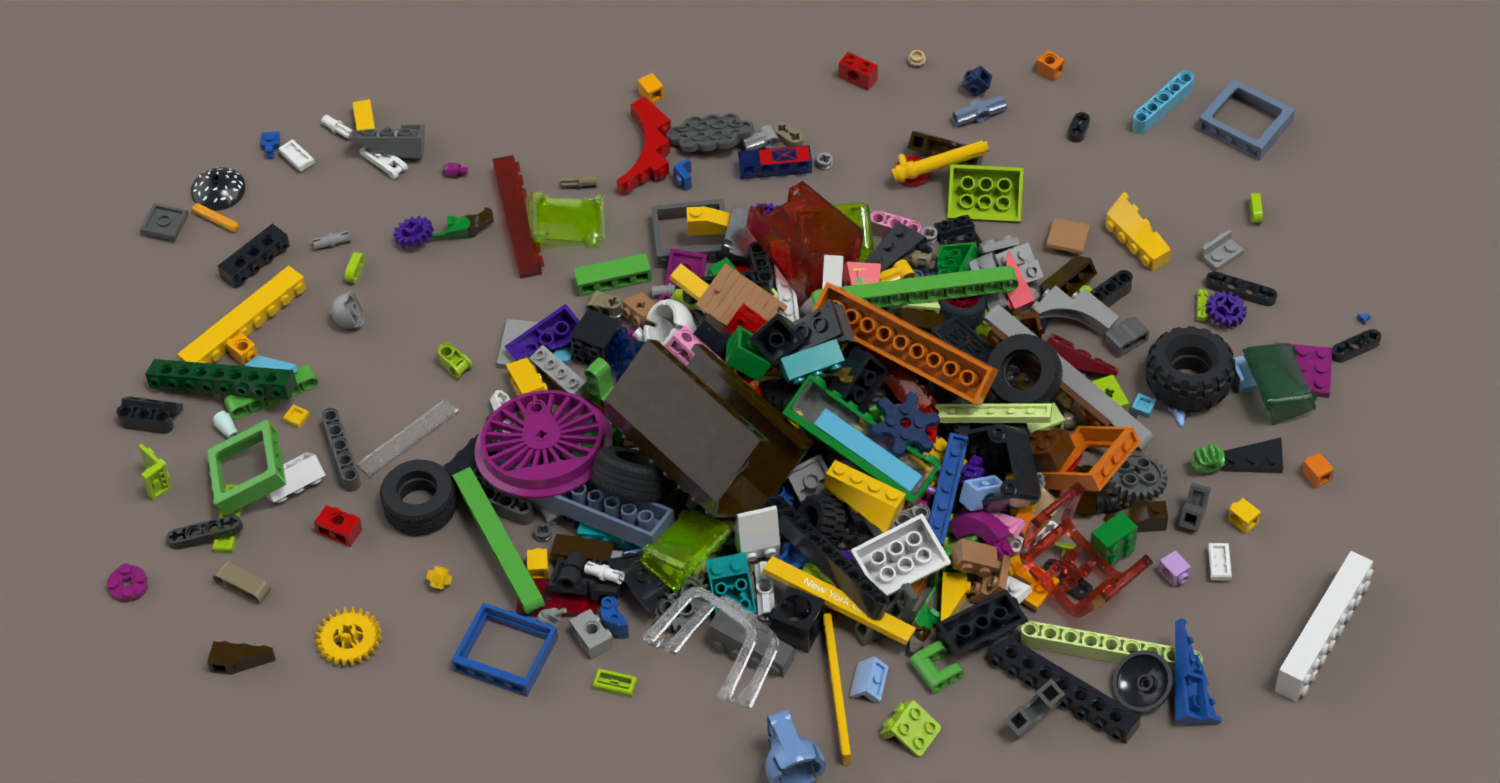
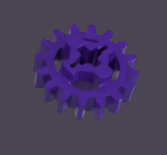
M412 216L408 220L404 219V223H399V227L395 228L393 233L397 245L400 244L401 248L406 246L409 249L411 246L414 248L417 245L422 246L423 241H429L428 237L433 236L432 232L434 229L430 219L427 220L426 217L421 219V216L414 219Z
M1222 291V294L1215 292V295H1210L1205 305L1207 307L1205 313H1209L1208 319L1213 318V324L1218 322L1221 328L1223 325H1226L1227 329L1231 325L1236 328L1238 324H1242L1247 314V306H1243L1244 300L1239 301V296H1232V292L1229 295L1225 291Z
M974 455L969 464L966 463L965 467L963 466L959 485L962 486L961 491L965 480L984 477L985 469L982 468L984 461L982 457Z

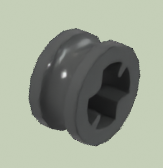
M545 522L537 524L534 527L535 539L543 543L549 541L552 538L551 526Z

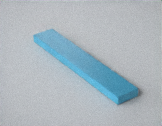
M825 408L815 421L814 426L909 492H912L922 479V475Z

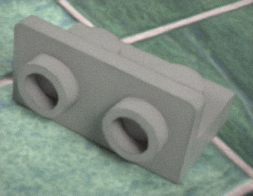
M1230 230L1219 234L1216 239L1207 242L1202 247L1201 260L1216 272L1244 253V249L1231 239L1232 232Z

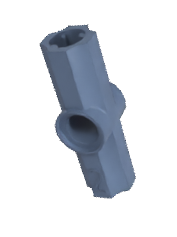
M1003 95L985 101L975 99L969 106L952 111L954 123L956 126H960L975 120L977 122H984L989 119L990 115L1007 110L1006 99Z

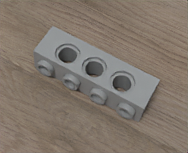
M544 345L529 358L541 372L564 392L577 395L587 402L590 400L586 382Z

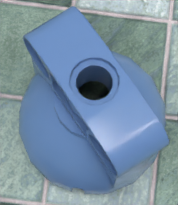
M787 709L768 715L766 722L770 750L765 762V773L769 782L813 783L816 780V775L821 776L826 768V760L821 748L815 742L798 736Z

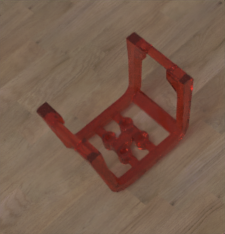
M1078 482L1029 521L1019 553L1020 559L1028 572L1069 615L1075 618H1081L1106 604L1153 564L1151 558L1145 554L1134 565L1123 572H1118L1083 537L1072 522L1077 504L1085 491V488ZM1066 502L1061 516V524L1034 545L1038 533L1050 522L1051 514ZM1066 533L1077 546L1066 550L1061 559L1053 561L1049 569L1043 572L1034 562V559ZM1083 551L1090 561L1087 564H1081L1077 569L1074 561ZM1097 566L1108 578L1074 605L1064 593L1074 589L1078 581L1086 579L1092 569ZM1064 570L1067 577L1062 585L1057 587L1050 578L1058 576Z

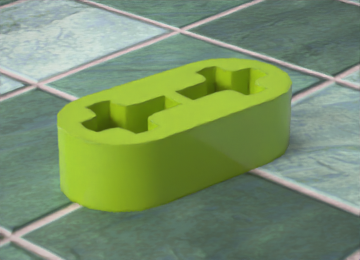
M1250 193L1252 223H1262L1263 210L1260 193Z
M353 252L345 271V282H357L365 262L364 253Z

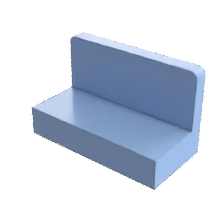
M1233 357L1236 361L1233 384L1238 394L1256 390L1257 383L1244 357Z
M875 656L858 662L849 696L856 698L864 695L874 703L880 702L889 666Z

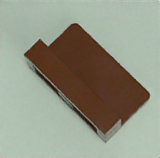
M1038 311L1019 313L1018 321L1028 327L1030 331L1033 330L1037 337L1042 338V326Z

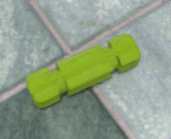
M1199 289L1197 293V321L1199 322L1207 321V313H1205L1207 307L1205 305L1208 301V291L1206 289Z

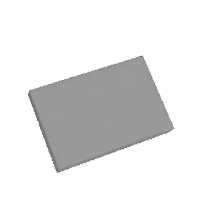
M506 320L497 368H507L506 364L515 362L514 358L506 350L505 345L538 322Z

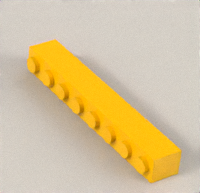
M287 266L177 354L179 361L211 364L218 361L228 352L227 342L240 332L248 337L250 333L262 326L266 320L288 305L296 296L302 294L306 289L304 276L292 267Z

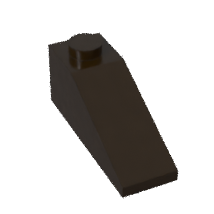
M1166 501L1144 502L1121 510L1138 526L1137 533L1167 530L1168 512ZM1121 511L1106 515L1104 517L1105 522L1116 516Z

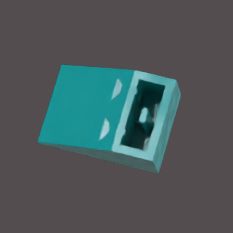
M746 552L706 559L715 613L718 612L720 607L726 609V614L731 617L757 613Z

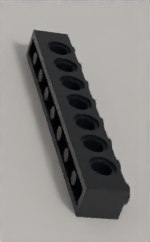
M1001 634L988 649V660L992 665L1004 669L1010 676L1022 680L1028 687L1039 690L1052 679L1059 688L1066 689L1062 691L1067 698L1059 705L1076 713L1079 718L1089 721L1097 729L1107 732L1115 740L1127 744L1140 727L1141 716L1007 634Z

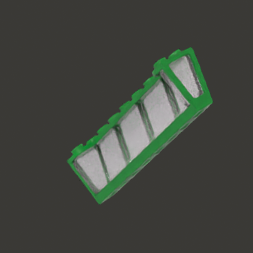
M809 375L782 412L783 416L870 477L905 493V501L914 506L940 473V460L932 454L923 456L924 452L916 446H913V448L910 446L906 447L904 456L897 459L922 475V479L913 491L909 492L814 426L815 421L826 408L891 454L892 441L886 436L875 438L869 433L870 426L876 423L873 416L867 412L863 414L858 411L859 407L853 402L849 401L847 403L842 400L843 396L837 391H829L825 384L826 381L818 375L815 377Z

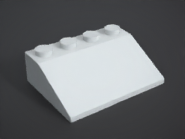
M923 513L851 549L852 558L858 569L887 596L899 591L902 584L910 583L911 585L951 564L950 559Z

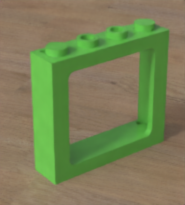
M268 419L207 450V462L210 466L209 476L212 480L211 490L214 494L213 504L225 516L287 485L278 430ZM264 440L268 464L267 471L225 491L221 462Z

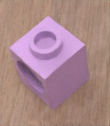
M1175 550L1160 560L1158 571L1175 587L1178 584H1184L1189 579L1191 566Z

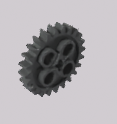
M1134 450L1133 454L1126 459L1107 482V488H1114L1113 494L1120 493L1119 498L1126 496L1127 501L1131 498H1134L1135 503H1137L1138 499H1141L1144 503L1146 498L1153 501V497L1159 498V495L1163 494L1164 489H1166L1168 482L1167 469H1163V464H1157L1158 459L1152 460L1151 454L1146 457L1143 451L1141 454H1137V451Z
M682 569L681 574H679L677 570H674V575L671 576L672 582L651 616L656 624H659L662 629L666 627L668 632H671L674 628V631L679 633L680 628H682L686 633L687 627L690 626L694 630L695 623L701 625L700 618L707 619L704 613L711 612L707 606L713 604L711 599H709L712 597L711 587L699 573L694 574L690 570L687 574L685 569ZM672 589H675L672 594H669ZM695 589L692 594H688L690 590ZM669 608H673L671 612L666 613ZM692 608L689 613H685L687 609Z

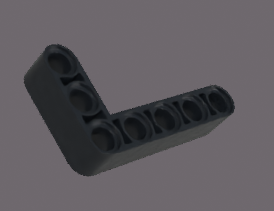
M755 241L750 243L748 248V264L751 271L739 273L770 293L773 289V270L765 245L762 242ZM717 275L699 278L710 285ZM683 290L682 299L688 304H696L698 302Z

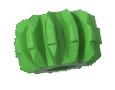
M1216 444L1203 445V447L1197 448L1192 453L1191 462L1193 468L1199 474L1214 473V471L1220 470V467L1225 465V454L1221 447Z

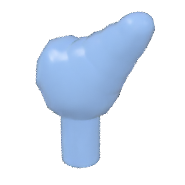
M1173 406L1168 407L1179 427L1182 428L1185 422L1186 410L1180 411Z

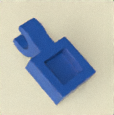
M280 132L261 133V148L267 152V159H274V151L280 147Z

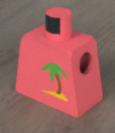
M846 262L843 265L842 275L844 286L879 282L881 264Z

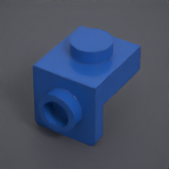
M690 159L674 165L675 181L685 191L692 188L691 176L689 174L692 172Z

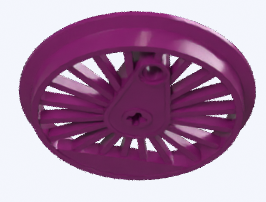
M534 391L507 401L491 414L477 437L475 460L483 478L494 488L506 494L533 499L554 497L571 492L591 480L597 452L601 448L612 446L613 444L612 431L604 415L585 399L564 391ZM553 405H560L558 410L552 416L551 412L553 409ZM568 407L573 408L571 411H569L566 415H564L561 418V416ZM520 411L524 416L525 421L521 420L514 414ZM580 412H582V413L585 414V415H583V416H581V417H578V418H576V419L570 421V420L573 419L575 416H577ZM509 419L519 427L504 423L503 421ZM591 420L594 422L591 425L577 427ZM496 428H498V429L505 430V431H508V432H511V433L494 432V431H495ZM598 431V436H579ZM489 440H508L489 444ZM574 443L595 444V445H594L593 449H590V448H587V447H584V446H580V445H577V444H574ZM506 449V450H504V451H502V452H500V453H497V454H495V455H493V456H490V457L488 456V453H487V452H492V451H497V450ZM567 450H571L587 456L577 458ZM560 454L568 460L561 461L558 455ZM512 456L509 460H507L505 463H503L500 467H498V466L495 464V463H497V462H499V461H501V460H503V459H505V458H508V457ZM523 458L516 470L507 471ZM531 459H532V460H533L532 466H531V467H527V465L529 464V462H530ZM544 461L545 464L539 465V462Z

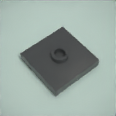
M154 203L140 232L143 235L175 241L189 215L188 210Z

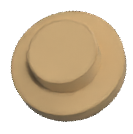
M914 50L909 55L908 61L913 66H922L926 62V56L922 51Z

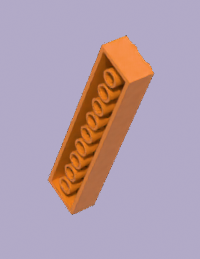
M826 282L812 312L823 307L829 299L833 300L834 304L843 305L855 341L974 404L982 405L999 372L998 369L833 283Z

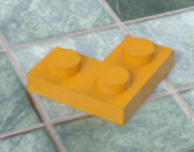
M1028 560L1015 573L1016 579L1031 586L1032 592L1022 603L1035 611L1039 610L1060 584V579Z

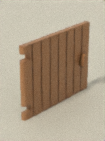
M726 263L694 306L707 316L711 314L724 327L727 326L743 303L767 321L776 313H780L777 309L783 312L787 309L786 304Z

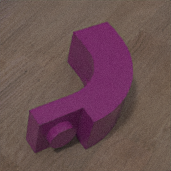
M975 510L964 512L950 520L949 526L957 540L965 535L975 534L984 539L988 545L997 547V560L1002 555L1011 557L1015 554L1006 538L1011 533L994 515L985 511Z

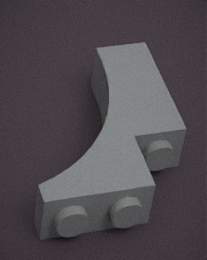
M1055 285L1051 291L1047 289L1041 296L1042 300L1040 302L1036 301L1030 308L1032 312L1038 311L1040 319L1049 317L1073 319L1092 328L1102 337L1119 318L1118 315L1085 288L1080 293L1076 291L1072 297H1069Z

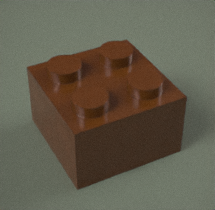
M1066 429L1037 430L1029 438L1036 471L1041 473L1059 472L1075 449Z

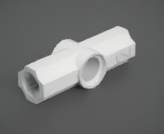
M767 561L755 564L758 619L764 622L771 621L769 614L772 608H775L773 578L762 573Z

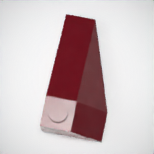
M1051 333L1047 343L1077 370L1110 375L1118 374V368L1100 358L1095 357V359H1092V355L1084 349L1076 350L1072 342Z

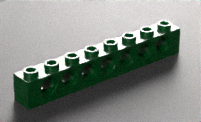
M154 359L145 373L149 387L154 389L289 400L297 386L293 370Z

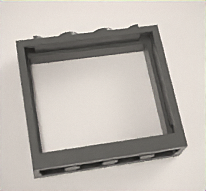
M724 199L651 206L658 268L668 267L670 249L662 250L658 220L687 217V207L705 206L726 212ZM722 244L679 248V250L708 254L707 263H715L724 259L719 256Z

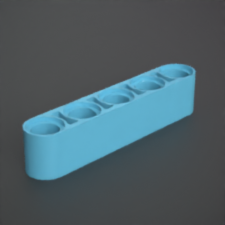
M1190 71L1180 72L1135 111L1132 130L1138 134L1147 132L1187 97L1193 90L1194 74Z

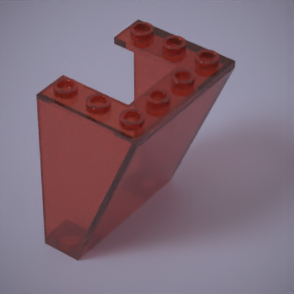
M804 181L789 188L787 202L763 215L764 204H760L748 211L747 228L803 303L811 297L814 291L822 289L824 255L844 256L843 265L846 262H859L865 231Z

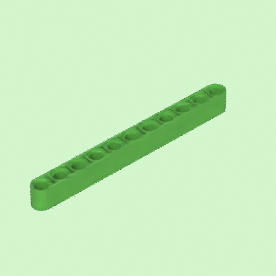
M1002 266L844 286L841 288L879 308L1009 292L1015 290L1019 282L1013 267ZM823 289L816 290L811 294L813 307Z

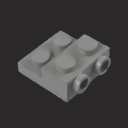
M821 454L797 465L788 477L800 505L801 501L811 494L834 496L824 488L825 475L829 469Z

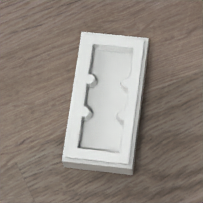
M293 139L278 148L279 153L300 172L315 163L314 158Z
M1208 543L1211 581H1231L1229 543Z

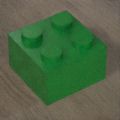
M738 326L726 342L725 364L731 369L744 373L748 378L759 381L771 366V361L749 340L753 333Z
M1121 511L1091 532L1089 555L1104 570L1110 566H1115L1120 559L1134 552L1138 526Z

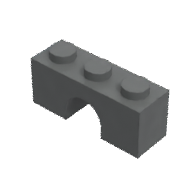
M1050 679L1036 691V695L1022 707L1019 706L1004 720L1017 736L1021 738L1062 703L1067 696Z

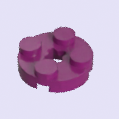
M124 563L111 573L107 580V587L113 599L118 602L128 603L127 600L134 599L136 601L144 596L148 590V579L143 569ZM131 581L132 585L124 586V583Z

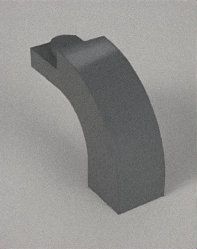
M910 583L902 584L895 598L886 609L887 614L905 623H908L916 614L915 604L919 599ZM857 622L854 627L863 644L887 637L860 622Z

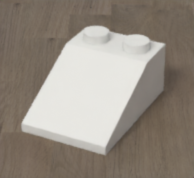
M776 506L737 514L734 542L738 553L746 552L747 562H753L757 558L762 557L771 558L779 554L780 536Z

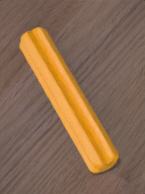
M195 203L192 207L193 213L232 232H236L239 229L238 222L199 203Z

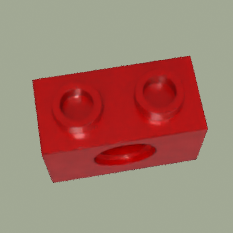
M847 52L839 61V78L869 91L878 80V65Z
M325 505L314 521L317 534L349 547L352 546L363 530L358 516L348 514L338 507Z

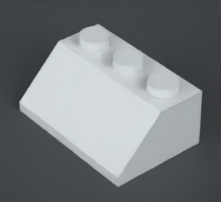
M306 452L284 463L287 485L267 494L266 497L271 502L276 501V503H280L286 500L287 495L292 492L297 494L304 490V486L319 483L322 480L321 477L325 476V473L316 455Z

